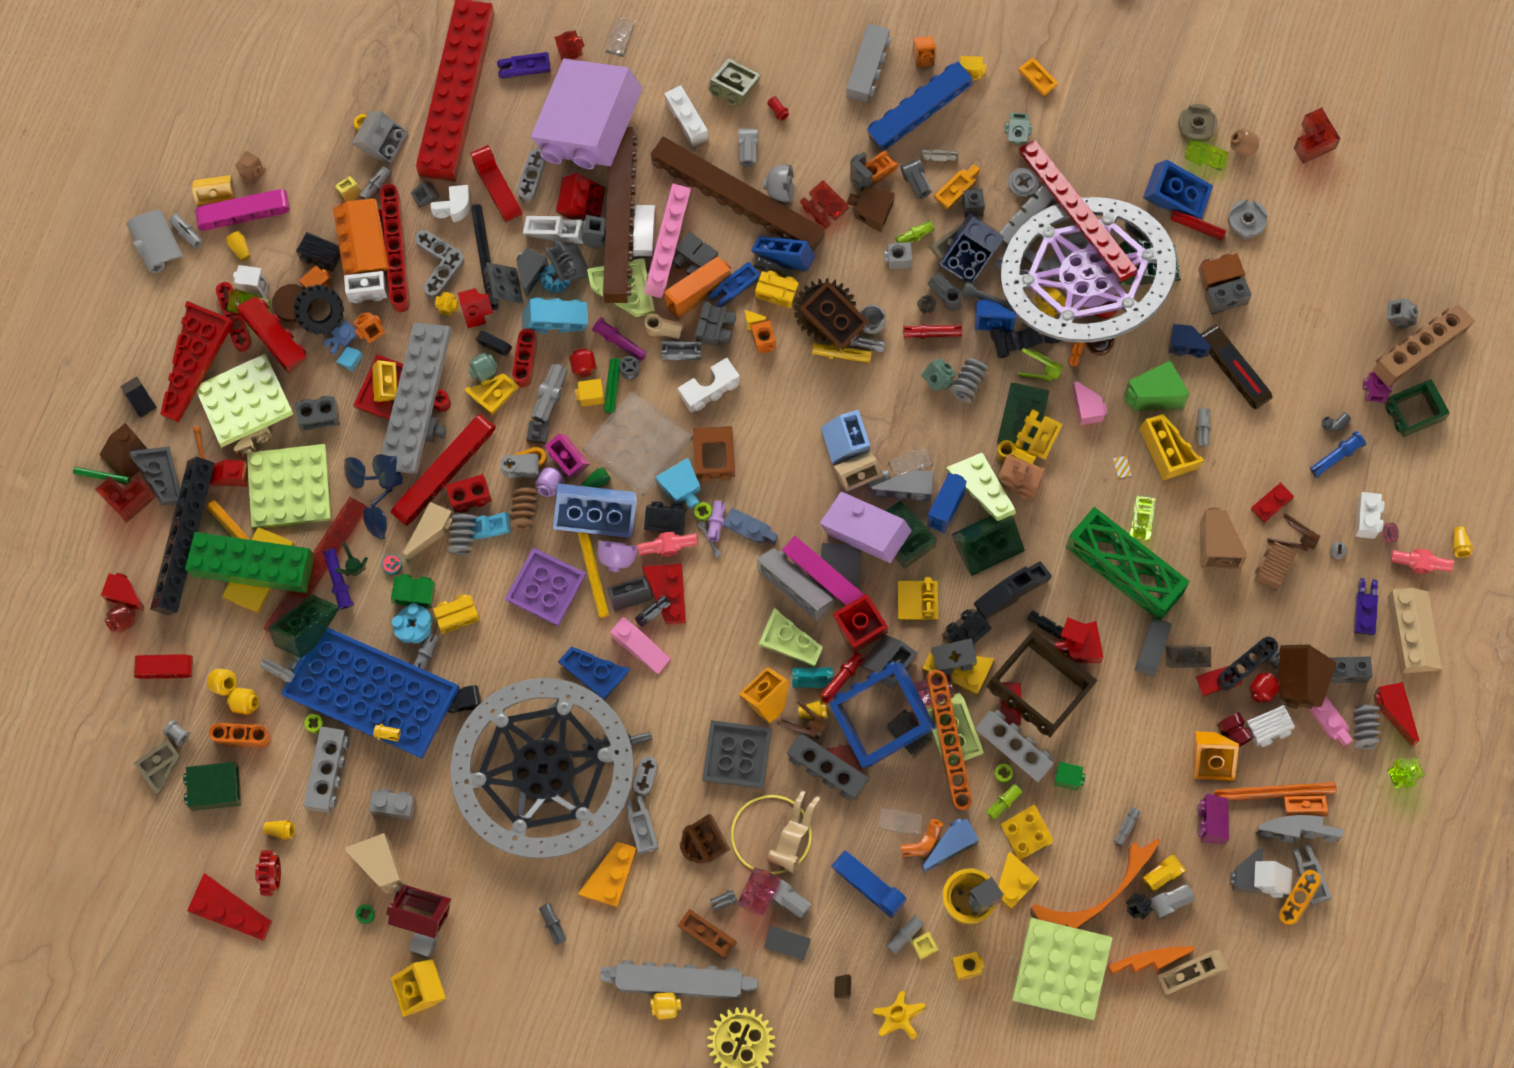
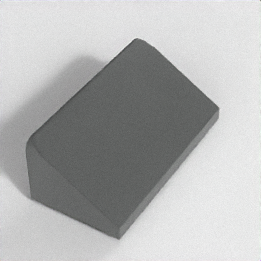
M646 577L607 588L615 611L652 599Z
M770 926L764 948L804 960L810 944V938Z

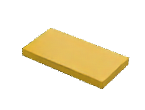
M260 527L257 528L252 538L255 541L294 546V542ZM229 582L222 598L259 614L272 588Z

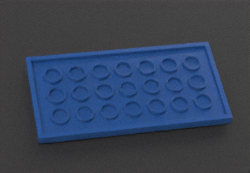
M318 624L292 672L295 677L292 679V682L286 683L281 695L374 737L373 733L376 725L383 724L385 727L401 729V735L398 742L382 738L380 740L423 759L460 687L444 678Z

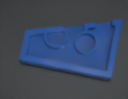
M572 646L558 661L562 667L604 701L631 671L629 668L621 667L611 661L595 657L593 654Z

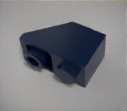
M1172 325L1169 353L1177 356L1193 355L1196 358L1208 357L1211 346L1193 326Z

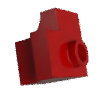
M476 288L458 293L467 328L486 324L484 316L493 314L488 294H480Z

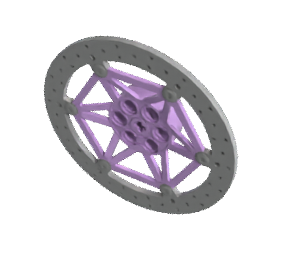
M1101 197L1082 198L1094 215L1102 216L1099 221L1110 235L1111 231H1114L1137 251L1126 254L1135 266L1141 264L1129 294H1126L1121 288L1118 278L1090 243H1088L1085 249H1079L1061 236L1079 232L1080 230L1076 225L1059 229L1052 227L1061 221L1070 219L1059 203L1030 218L1015 233L1003 256L1001 280L1009 306L1025 324L1041 334L1058 340L1081 343L1097 342L1121 336L1138 328L1162 307L1175 281L1176 257L1172 241L1162 225L1153 216L1139 207L1124 201ZM1116 220H1122L1137 228L1148 239L1153 248L1145 250L1116 225ZM1038 236H1041L1043 241L1029 273L1020 275L1021 263L1027 249ZM1057 242L1070 250L1072 254L1065 258ZM1048 244H1051L1061 263V267L1036 273ZM1157 262L1156 276L1150 290L1140 302H1136L1134 297L1148 263ZM1055 276L1060 277V282L1043 280ZM1039 285L1061 289L1066 298L1065 307H1062ZM1024 289H1033L1060 314L1059 319L1050 317L1036 308L1026 296ZM1108 301L1115 302V303H1113V304H1108V305H1104V306H1099V305H1102V304H1104V303H1106V302H1108ZM1081 307H1094L1078 311ZM1123 309L1126 312L1103 322L1090 324L1073 323L1077 318Z

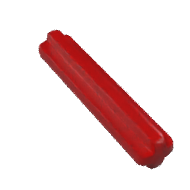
M1174 210L1171 215V220L1219 240H1223L1226 230L1178 210Z

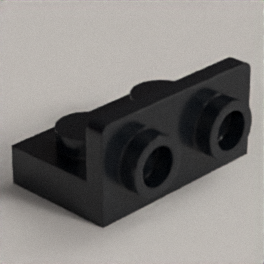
M652 501L651 504L646 506L644 530L684 534L687 508H683L682 504L663 506L662 502Z
M966 609L960 614L961 618L946 626V631L942 635L944 638L949 639L951 643L972 639L974 645L992 628L978 610Z

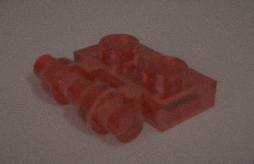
M824 180L809 192L813 199L808 201L804 197L799 202L804 207L803 210L806 213H810L815 218V222L818 225H822L825 229L831 225L827 220L829 216L836 221L849 209V205ZM818 204L824 209L821 213L815 208Z

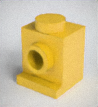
M960 56V64L969 73L972 80L982 79V75L986 76V64H983V57Z

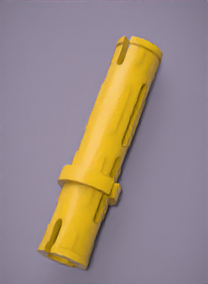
M814 342L812 355L827 356L829 359L840 358L868 364H870L872 351L846 348L841 353L832 343L831 345L816 342Z

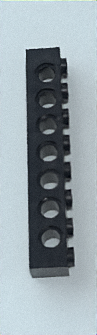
M196 456L187 461L150 607L152 611L165 615L178 612L187 576L185 568L194 532H198L215 464L209 460Z

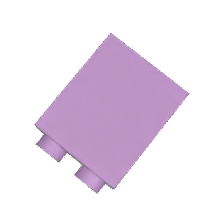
M563 58L531 135V138L541 149L540 156L554 164H561L563 159L573 160L575 164L585 169H594L595 164L611 166L643 89L628 67Z

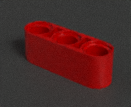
M528 328L519 332L512 370L514 382L520 388L529 386L532 381L537 350L536 335L533 330ZM526 338H532L531 342L526 343L523 341ZM523 356H529V359L526 361L520 360ZM520 374H526V377L523 379L517 378Z
M192 655L135 656V678L174 679L192 677Z

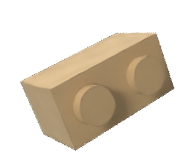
M870 451L834 466L839 483L846 492L883 477L878 461Z

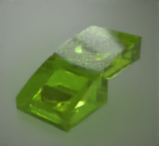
M1190 140L1184 158L1198 165L1206 164L1221 171L1225 167L1229 152L1206 143Z

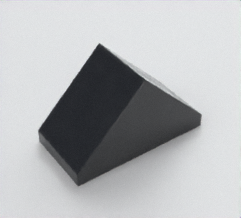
M137 376L120 386L140 418L157 408Z

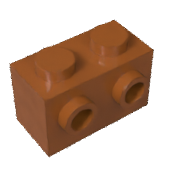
M1228 253L1214 260L1212 258L1206 259L1200 264L1198 270L1205 291L1215 286L1242 279L1245 276L1238 253L1233 255Z

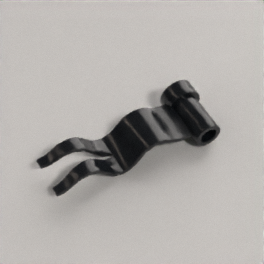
M1031 327L1017 332H1006L1005 328H997L990 331L991 340L994 341L998 358L1008 357L1009 351L1022 350L1023 348L1029 349L1041 343L1054 344L1063 341L1039 335V332Z

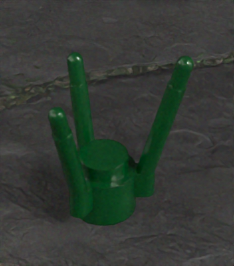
M344 542L343 546L348 556V560L345 563L346 570L335 568V572L345 574V576H357L366 570L365 566L368 558L365 557L361 564L358 558L352 556L347 543Z

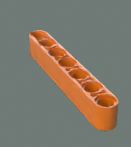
M933 669L927 673L926 682L952 804L959 810H966L971 806L972 798L947 678L942 671ZM939 673L941 675V682L934 685L931 682V677ZM938 694H944L946 697L945 702L941 705H938L935 701ZM943 714H948L950 717L946 725L940 723V716ZM948 734H952L954 737V741L950 745L944 743V737ZM952 754L958 756V762L954 765L948 763V758ZM958 774L961 775L962 782L959 785H954L952 783L953 777ZM959 795L966 796L965 804H957L956 799Z

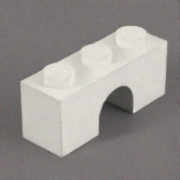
M680 85L664 93L665 104L674 118L677 117L683 134L691 148L708 141V130L682 86Z
M728 358L710 367L711 375L715 379L711 385L701 386L693 378L678 387V395L691 413L695 410H702L711 400L716 401L727 390L732 391L738 387L740 375Z

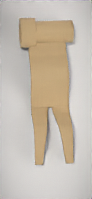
M804 791L800 792L794 803L790 822L781 833L776 851L771 849L767 856L768 862L785 867V870L792 873L796 871L799 864V857H796L800 841L810 827L813 810L820 800V797H815L807 807L803 820L799 824L800 807L805 795Z

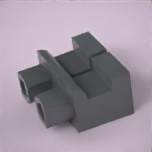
M689 231L677 246L672 264L678 269H681L685 263L688 264L690 267L686 270V274L690 275L716 258L718 251L705 242L703 243L701 239Z
M704 301L695 333L696 341L719 346L720 342L730 343L732 331L723 328L724 325H735L736 314L727 312L726 307L712 306V303Z

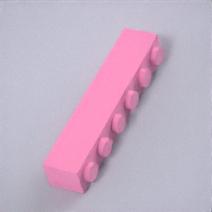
M672 183L643 291L644 294L662 299L691 188Z

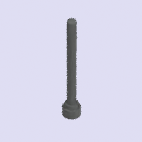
M966 282L961 294L962 297L991 300L1014 312L1009 306L1008 301L979 291L977 287H974V284Z

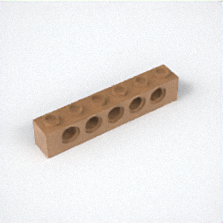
M1459 304L1453 309L1451 307L1447 308L1440 318L1438 316L1433 318L1428 323L1429 326L1419 328L1415 336L1409 335L1402 342L1401 346L1395 345L1389 351L1390 354L1387 356L1385 354L1381 355L1375 361L1377 365L1374 367L1373 372L1389 388L1464 334L1475 320Z

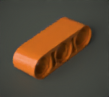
M216 723L209 729L210 738L217 745L262 748L269 745L271 741L270 733L261 725ZM223 730L224 735L221 738H216L217 732ZM243 731L244 736L241 739H236L237 733ZM261 732L265 734L263 739L256 740L257 734Z

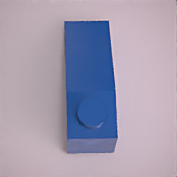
M759 236L751 249L752 253L794 270L808 271L815 258L808 241Z

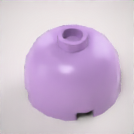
M599 540L597 555L599 561L603 565L608 566V571L620 572V569L628 568L633 564L638 547L634 545L626 546L625 543Z

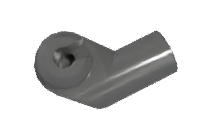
M1345 412L1337 420L1326 416L1321 421L1322 427L1329 431H1339L1351 420V417Z

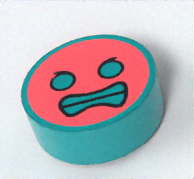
M389 554L383 558L382 568L385 573L396 575L402 569V561L397 555Z

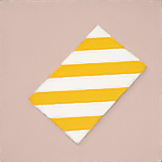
M1127 456L1113 458L1118 479L1132 476Z

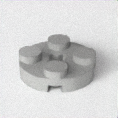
M1241 200L1232 206L1228 216V223L1235 234L1242 239H1249L1263 232L1267 223V212L1259 202ZM1244 216H1251V222H1245Z

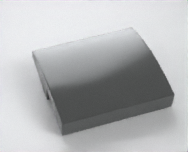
M822 543L821 558L851 584L859 587L861 550L846 544Z

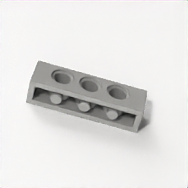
M991 709L975 729L1033 779L1039 782L1054 764L1052 761L1054 757L1045 749L1041 752L1036 748L1038 743L1031 737H1023L1020 734L1022 730L1014 723L1009 725L1004 720L1006 716L999 710L994 712ZM997 725L1005 727L1006 734L999 737L995 734L994 729ZM1017 738L1022 742V747L1019 750L1011 748L1010 742L1012 739ZM1028 752H1035L1038 759L1035 763H1029L1026 760Z
M320 727L304 801V807L307 810L331 814L332 808L336 807V788H340L341 785L340 769H343L345 766V756L343 755L345 749H348L350 741L345 730ZM330 747H337L334 754H327ZM327 766H332L330 774H323V770ZM328 786V791L325 794H319L321 787Z

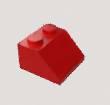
M868 594L833 613L838 628L853 653L888 633V625Z

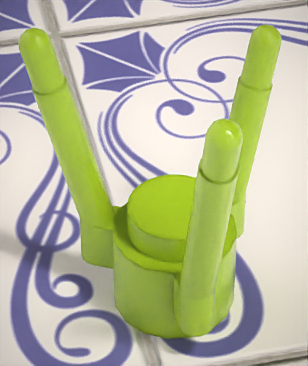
M1025 348L1022 349V352L1046 364L1044 373H1047V375L1018 372V376L1044 379L1050 382L1053 378L1058 380L1063 365L1049 359L1036 350L1031 352Z

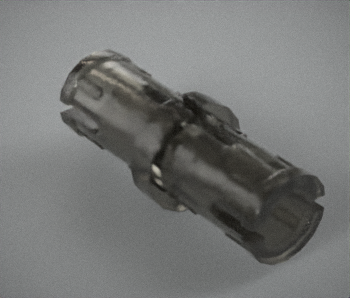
M759 256L754 264V268L766 272L773 271L783 278L787 276L792 277L794 273L793 268L791 269L780 265L777 261L772 262Z

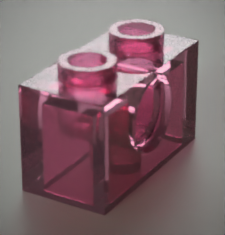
M754 867L737 905L753 914L764 916L781 878L764 869Z

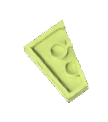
M776 608L773 609L759 646L816 667L823 647L797 628L793 622L786 619Z

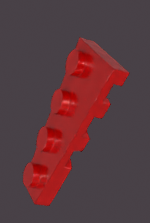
M203 873L187 910L189 913L262 941L265 940L272 924L271 920L205 873Z

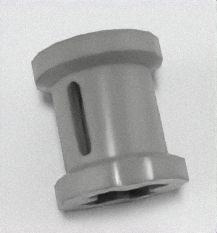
M172 720L164 728L163 734L170 736L176 741L175 744L177 746H181L189 738L190 732L183 730L177 725L178 722L176 720Z

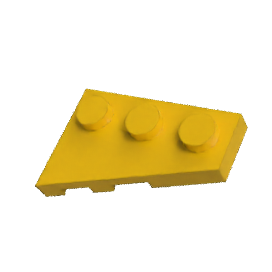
M931 652L922 668L927 673L935 669ZM952 654L949 660L952 659L954 660V663H957L959 657H955V655ZM976 656L977 664L973 666L972 670H953V674L946 675L947 682L978 696L995 658ZM939 673L933 675L941 679V675Z

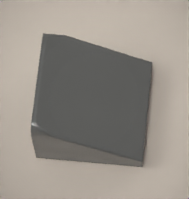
M423 181L411 192L419 208L440 198L434 185L427 181Z

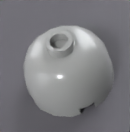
M777 165L768 172L767 178L763 180L764 190H767L770 198L777 202L791 203L793 201L794 184H792V178H794V171L792 165Z

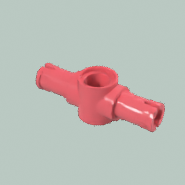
M665 532L659 534L655 541L639 543L637 545L640 556L657 553L663 557H669L678 554L681 548L699 545L696 533L679 536L674 532Z
M1415 549L1411 553L1393 550L1391 555V563L1409 565L1413 572L1421 574L1430 573L1434 569L1452 572L1454 560L1437 558L1436 555H1432V551L1427 549Z

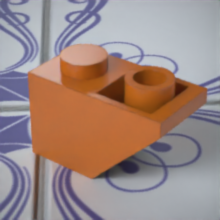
M933 37L913 38L916 67L927 68L934 65L936 44Z

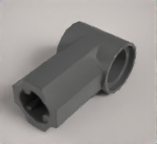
M919 159L900 166L905 181L909 182L917 199L925 198L932 193V188L925 177V171Z
M941 273L931 277L928 286L944 302L945 307L950 311L958 310L962 304L961 291L953 287ZM956 297L957 300L950 301L949 298Z

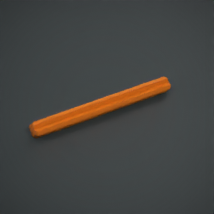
M1335 782L1220 789L1215 790L1213 795L1227 798L1228 801L1280 798L1284 796L1335 794L1337 792V785Z

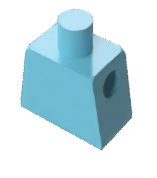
M688 458L656 476L658 486L675 504L686 502L689 509H692L700 503L695 496L701 492L700 485Z

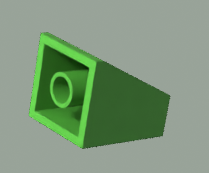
M1168 361L1129 380L1124 400L1128 406L1132 407L1133 411L1182 409L1185 407L1190 393L1172 362Z

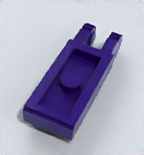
M548 52L512 56L511 58L497 61L499 68L512 66L511 69L498 72V77L502 79L511 78L512 76L517 77L551 72Z
M1360 578L1358 593L1356 594L1354 633L1375 635L1378 580L1372 579L1371 594L1364 593L1365 578Z

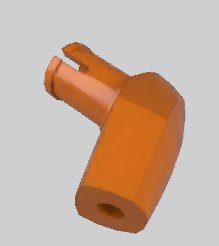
M931 819L925 835L919 843L901 844L902 857L921 856L923 859L929 857L938 843L943 823L937 819Z

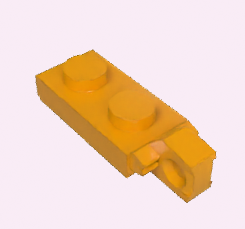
M974 164L967 171L965 169L960 170L934 195V199L948 211L963 196V191L969 190L974 186L975 178L980 173V168Z

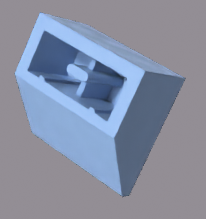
M859 410L839 415L821 427L832 464L852 459L870 451V443Z

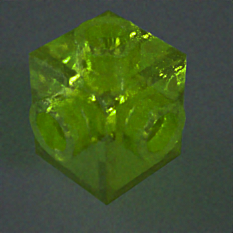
M1417 757L1409 760L1400 758L1393 762L1394 766L1387 769L1395 788L1404 786L1405 789L1415 786L1416 781L1426 776Z

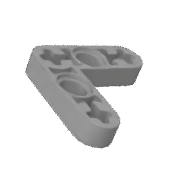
M421 230L415 236L417 246L441 261L424 284L426 296L435 299L436 296H440L461 269L464 264V257L462 252L429 231ZM427 237L429 243H427L426 241H423L421 243L420 239H425ZM437 246L445 247L444 252L440 254L434 252ZM458 256L459 261H456V260H455V261L452 263V259H451V258H452V257L456 258V257ZM442 270L449 271V276L441 278L439 273ZM435 285H436V289H437V290H436V291L432 290V291L430 292L429 287H432V288H433V287H435Z

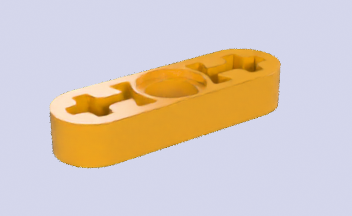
M1307 870L1298 880L1279 912V918L1284 924L1294 925L1301 918L1322 883L1321 875L1318 872ZM1314 874V879L1316 880V883H1311L1308 886V889H1311V892L1309 893L1308 890L1300 888L1301 885L1307 886L1309 880L1306 879L1307 876H1313ZM1300 891L1306 895L1305 902L1301 904L1295 900L1296 893ZM1291 902L1295 906L1301 907L1300 910L1294 909L1292 912L1294 919L1286 920L1285 912H1290L1293 906H1290Z

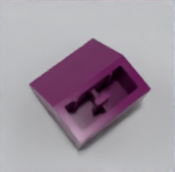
M1206 794L1200 800V804L1197 805V816L1201 817L1200 825L1197 828L1198 837H1201V843L1226 844L1229 841L1228 799Z

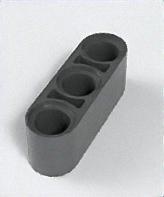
M1155 617L1152 618L1134 671L1151 677L1155 676L1172 623Z

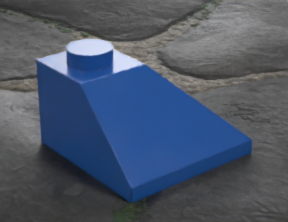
M987 299L977 301L974 330L992 331L997 328H1005L1006 332H1013L1016 314L997 302Z

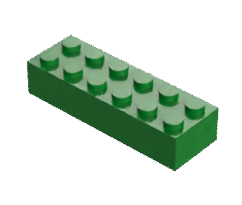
M194 532L185 570L192 577L306 593L315 555L309 548Z

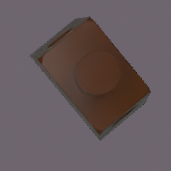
M865 187L861 196L850 193L847 204L856 207V219L882 232L893 206L895 193Z

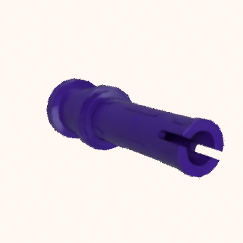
M329 549L328 552L327 550L324 551L323 554L333 583L332 594H335L338 604L336 606L337 610L354 606V602L351 601L348 592L350 588L345 584L343 575L335 572V568H340L336 549Z

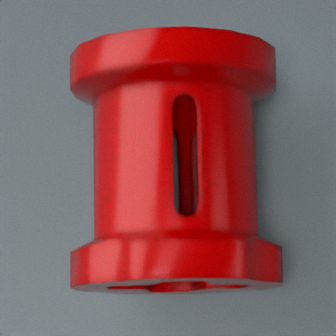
M437 390L434 408L438 412L443 413L450 409L451 401L446 391Z

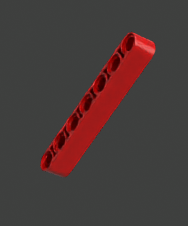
M386 184L381 188L380 194L385 251L389 268L387 269L389 297L395 311L405 312L410 306L401 200L396 186ZM389 194H394L393 197L387 198ZM396 211L395 214L388 215L389 212ZM394 228L397 229V231H395V232H393V233L390 232L391 229H394ZM393 246H399L398 249L391 250ZM396 263H400V264H401V265H400L399 267H397V268H394V267H393V265L396 264ZM402 281L400 285H394L395 282ZM398 299H404L403 302L396 303Z
M481 414L477 415L394 505L390 512L391 515L405 526L410 525L490 438L496 426Z

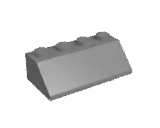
M773 548L757 559L758 572L817 622L834 605L833 595L825 588L822 590L813 577H807L803 574V570L799 565L790 563L785 553L780 550L777 552Z

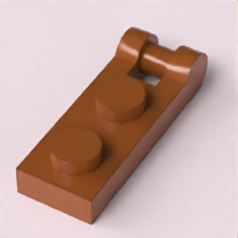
M691 909L687 911L677 925L681 930L725 960L729 955L728 952L731 947L734 948L737 944L736 940ZM719 939L725 941L721 948L716 945Z

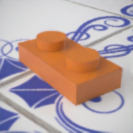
M1284 796L1283 805L1286 816L1313 815L1328 817V806L1325 796Z

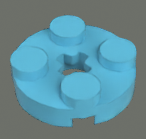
M411 603L403 608L392 619L395 635L401 642L406 644L422 642L429 636L432 630L430 628L433 623L432 615L426 608L416 603ZM413 621H416V622H415V624H416L415 627H412V626L409 627L410 623H412Z

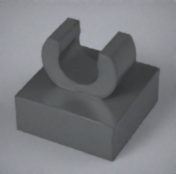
M431 417L426 441L434 443L436 436L445 438L446 430L444 426L439 425L437 418Z
M529 421L527 442L546 444L549 423Z

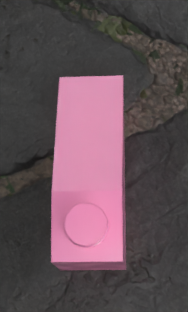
M624 617L610 631L613 640L657 674L671 660L644 633Z

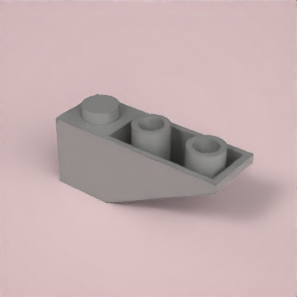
M912 470L872 486L871 495L879 499L895 497V499L902 501L908 498L915 499L917 502H926L931 500L933 472Z

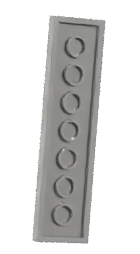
M424 323L413 324L381 452L384 455L397 456L396 472L417 474L452 333L450 326Z

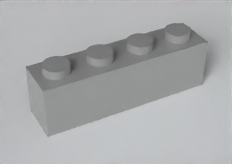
M868 23L847 85L846 97L868 103L870 96H874L876 90L874 83L875 80L879 81L881 69L879 68L881 64L885 63L887 56L885 50L886 47L890 48L892 37L889 36L890 29Z

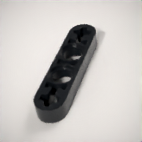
M1265 637L1221 672L1217 677L1218 686L1223 690L1232 689L1278 650V642L1273 637ZM1269 644L1271 648L1263 653L1262 649ZM1250 654H1256L1259 657V662H1253L1250 659ZM1236 665H1242L1245 668V673L1238 672ZM1232 674L1234 677L1226 683L1224 679Z

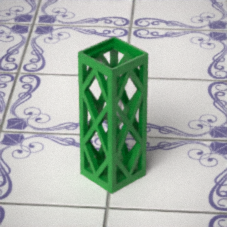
M1095 506L1068 537L1065 548L1151 616L1160 620L1165 617L1185 593L1190 582ZM1092 530L1099 531L1105 537L1094 536ZM1097 542L1113 544L1116 554L1100 552ZM1107 559L1119 560L1121 566L1114 565ZM1134 563H1140L1147 570L1135 568ZM1138 574L1154 576L1158 587L1142 585ZM1161 581L1165 583L1166 588L1163 587ZM1148 591L1160 593L1162 598L1154 597Z

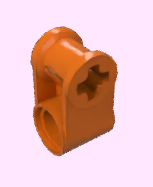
M886 150L864 165L870 172L875 173V175H872V186L886 176L891 175L899 166L897 162H894L888 156L889 153Z

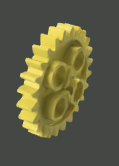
M736 1007L735 1014L727 1010V1017L720 1014L721 1022L714 1020L717 1027L709 1029L714 1035L707 1036L708 1040L713 1041L707 1047L714 1049L709 1054L710 1057H717L714 1060V1064L721 1062L720 1068H762V1062L769 1064L766 1056L773 1057V1053L769 1049L775 1048V1045L770 1043V1041L775 1039V1036L769 1035L773 1031V1027L766 1028L769 1021H761L763 1014L755 1017L754 1009L748 1014L747 1007L744 1008L743 1013H740L738 1007ZM733 1023H739L742 1026L739 1033L735 1034L730 1031V1026ZM746 1025H750L745 1036L747 1044H742L738 1057L734 1060L733 1056L738 1048L736 1040H741ZM758 1031L761 1034L760 1040L756 1042L751 1041L749 1038L750 1033ZM731 1043L734 1046L732 1052L724 1053L722 1051L723 1044ZM744 1051L752 1052L753 1058L750 1061L742 1060L741 1054Z

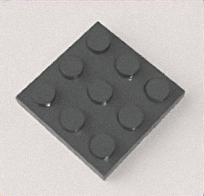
M711 720L703 782L764 789L772 728Z

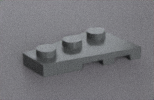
M170 447L130 451L129 455L161 506L176 504L180 488Z

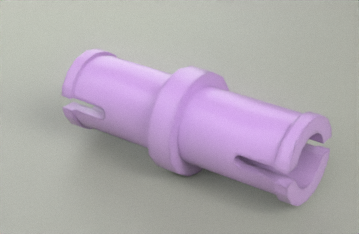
M722 501L713 502L712 515L708 520L710 525L707 540L712 542L719 541L721 526L724 525L723 515L726 504L722 503Z

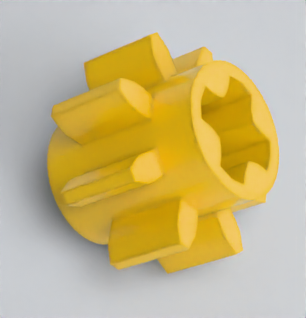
M443 292L441 297L436 296L434 305H436L435 308L438 309V313L451 316L453 311H458L459 303L454 294Z

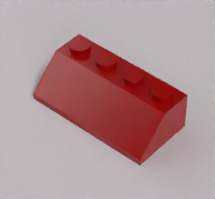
M255 296L238 305L239 315L288 374L307 360L305 355L307 351L300 343L297 345L292 340L295 337L289 329L284 330L280 325L282 321L276 314L272 315L268 311L270 307L263 298L259 300Z

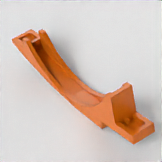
M1156 839L1141 849L1136 842L1130 846L1125 877L1116 892L1103 903L1077 912L1055 911L1035 904L1030 908V912L1035 919L1079 929L1100 914L1127 888L1148 862L1159 845L1160 840Z

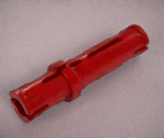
M921 324V326H903V338L962 337V325L925 326V324Z
M854 652L847 663L841 665L837 675L819 694L822 701L830 703L847 680L855 675V671L865 660L862 654Z

